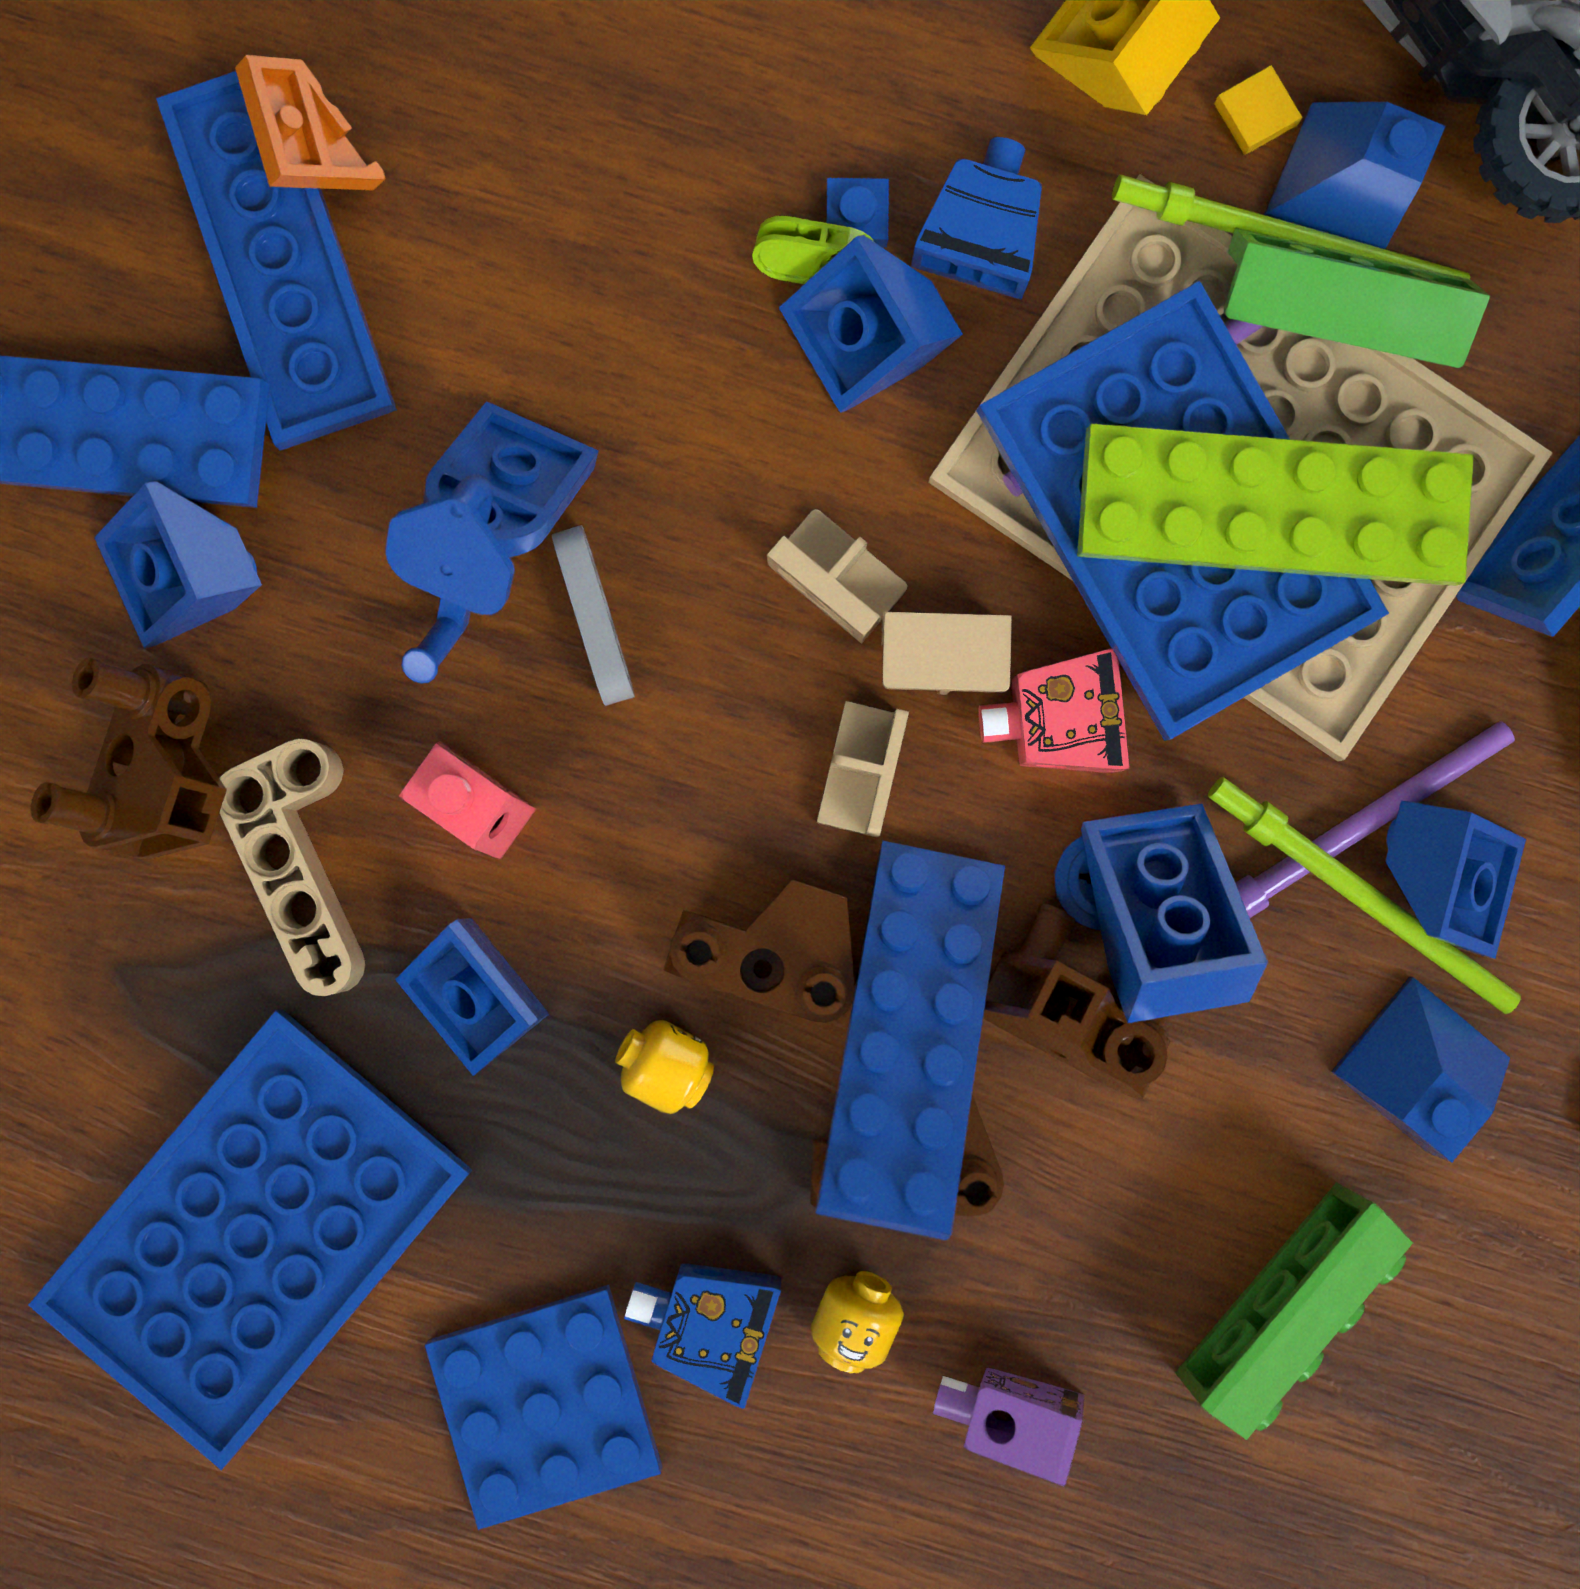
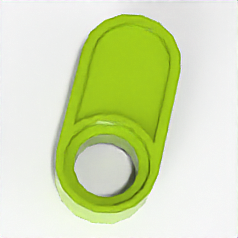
M774 216L767 218L761 223L752 256L754 264L767 276L782 281L805 284L833 258L832 255L838 254L856 236L865 235L872 241L873 239L863 231L852 227L790 216Z

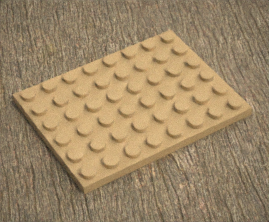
M1141 174L1137 177L1138 180L1152 183ZM1120 202L982 403L1198 281L1203 285L1223 322L1228 321L1229 318L1225 315L1223 308L1237 268V263L1228 254L1232 236L1225 231L1186 221L1183 226L1158 220L1157 212ZM1263 326L1237 344L1238 349L1290 440L1474 454L1466 580L1553 453L1413 358ZM975 411L930 476L928 483L1072 580L1024 494L1022 493L1015 497L1006 487L1003 475L1008 473L1010 469L978 413ZM1370 579L1387 608L1388 615L1244 698L1337 762L1345 760L1464 583L1450 586Z

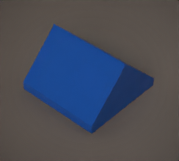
M472 918L457 919L449 924L395 979L473 1076L549 1015L548 1011Z

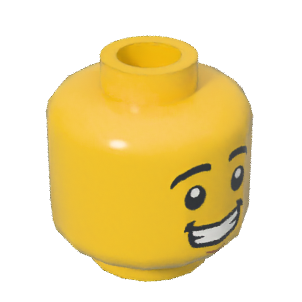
M664 1020L650 1023L641 1033L632 1029L623 1040L615 1059V1063L623 1067L621 1073L623 1091L631 1097L666 1114L676 1113L684 1106L693 1108L704 1095L714 1071L713 1063L708 1061L709 1052L706 1043Z
M860 1271L856 1276H841L829 1283L812 1321L811 1333L814 1342L819 1347V1355L831 1366L848 1373H860L864 1368L870 1369L881 1365L885 1361L902 1323L904 1313L900 1302L891 1293V1285L884 1278L871 1272Z

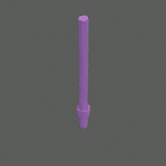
M1497 722L1312 842L1332 857H1335L1396 818L1401 800L1414 803L1421 802L1513 743L1515 738L1512 731L1504 722ZM1288 856L1254 879L1250 875H1246L1235 884L1249 918L1269 906V898L1307 875L1310 871Z

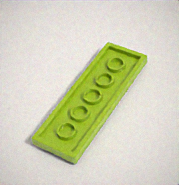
M1090 424L1086 428L1077 557L1457 586L1466 582L1474 454Z

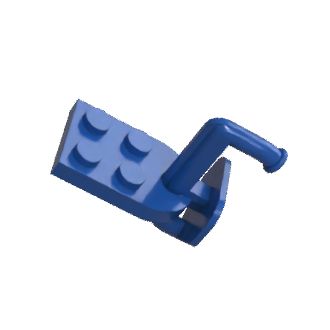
M485 402L430 470L426 479L422 504L399 511L389 524L386 557L392 570L408 584L440 598L436 623L418 647L411 648L405 652L402 658L403 672L409 679L423 684L429 683L436 677L439 665L466 630L471 612L491 615L502 609L509 598L514 576V565L510 557L527 553L543 542L593 472L599 450L492 403Z

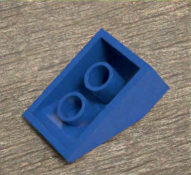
M1203 804L1083 822L1081 833L1108 970L1127 1023L1250 1002L1268 961Z

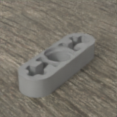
M582 525L553 533L552 540L601 699L604 705L607 706L633 698L635 693L584 528Z

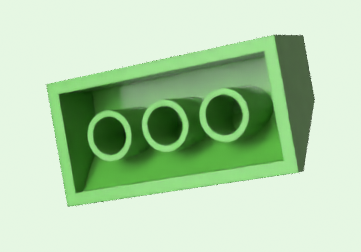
M1336 1182L1183 1362L1175 1374L1207 1412L1247 1440L1255 1430H1264L1276 1419L1282 1409L1283 1402L1281 1399L1296 1381L1303 1382L1316 1372L1324 1357L1322 1350L1337 1332L1345 1333L1358 1322L1365 1310L1363 1302L1378 1284L1384 1285L1390 1282L1401 1271L1406 1261L1404 1253L1413 1242L1374 1202Z

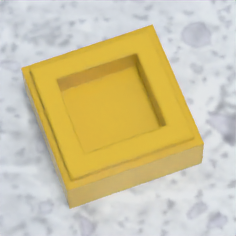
M1272 65L1219 94L1214 102L1244 155L1296 127L1303 118Z

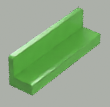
M1235 228L1228 254L1237 263V268L1223 311L1229 319L1460 368L1466 361L1490 295L1470 279Z

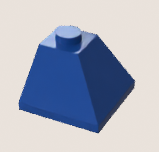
M1312 102L1264 215L1386 249L1423 182L1446 126L1389 102Z
M865 235L856 236L779 307L840 413L851 409L921 369L963 335L933 282Z
M157 481L145 483L94 537L143 648L156 646L236 609L262 585L257 575L254 558L246 550L237 528Z
M1401 800L1398 815L1390 824L1387 833L1388 853L1386 863L1426 934L1476 954L1496 959L1526 839L1472 812Z
M1409 977L1331 1072L1427 1153L1452 1163L1493 1114L1510 1057L1414 977Z

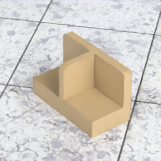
M817 509L811 511L789 539L783 536L767 554L769 567L861 644L881 622L884 613L889 612L907 590L905 581L866 550L867 542L863 538L859 537L857 540H854Z
M885 612L882 619L881 645H883L882 684L884 688L937 690V694L947 695L949 691H1007L1010 687L1012 616Z
M848 701L845 702L817 823L873 837L880 836L909 711L896 709L895 712H890Z

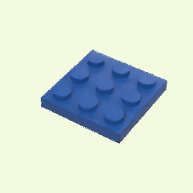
M609 1285L429 1339L425 1344L478 1530L661 1474L662 1463Z

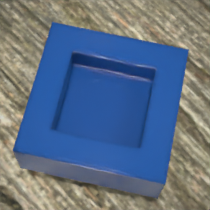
M827 178L826 223L861 230L869 235L879 246L887 247L889 179Z

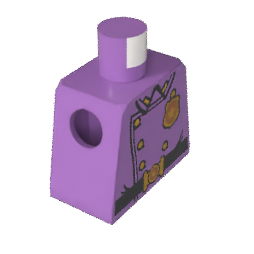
M986 1368L980 1387L943 1376L933 1414L969 1426L964 1448L1065 1486L1082 1424L1084 1394L996 1369ZM992 1411H1006L1013 1419L1009 1421L999 1420L992 1414Z

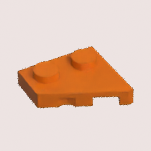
M245 55L235 69L269 187L374 190L385 180L384 172L379 164L375 161L367 166L345 135L352 127L339 109L325 98L320 83L303 60Z

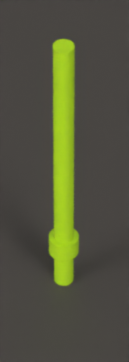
M1120 174L1112 192V200L1157 212L1158 220L1183 226L1186 221H1190L1229 233H1234L1235 228L1470 279L1468 272L1195 196L1194 188L1170 181L1163 187Z
M1225 777L1219 778L1208 792V797L1245 824L1244 832L1263 846L1270 844L1276 846L1502 1013L1509 1014L1518 1006L1521 1000L1519 993L1452 944L1428 936L1417 918L1287 824L1288 816L1268 801L1260 804Z

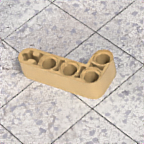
M296 739L237 765L224 773L220 780L227 788L219 813L296 980L304 990L312 995L328 996L348 991L356 986L364 975L365 961L362 950L297 810L334 792L342 781L344 769L341 758L335 750L311 740ZM313 752L320 760V775L315 782L304 786L297 778L296 767L304 755ZM255 779L262 786L263 800L256 810L248 813L241 805L240 793L246 783ZM280 835L288 843L290 854L286 864L276 870L267 861L266 848L273 838ZM302 892L311 895L317 908L315 918L306 927L296 922L291 911L293 901ZM329 931V938L317 940L319 944L306 945L305 938L322 935ZM338 956L342 966L333 971V976L323 977L319 967L327 962V957Z

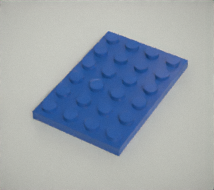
M1200 281L980 404L976 409L1164 741L1173 739L1389 614L1370 579L1077 557L1086 428L1090 424L1290 440Z
M283 1009L276 1010L28 1306L222 1470L471 1173L472 1169Z

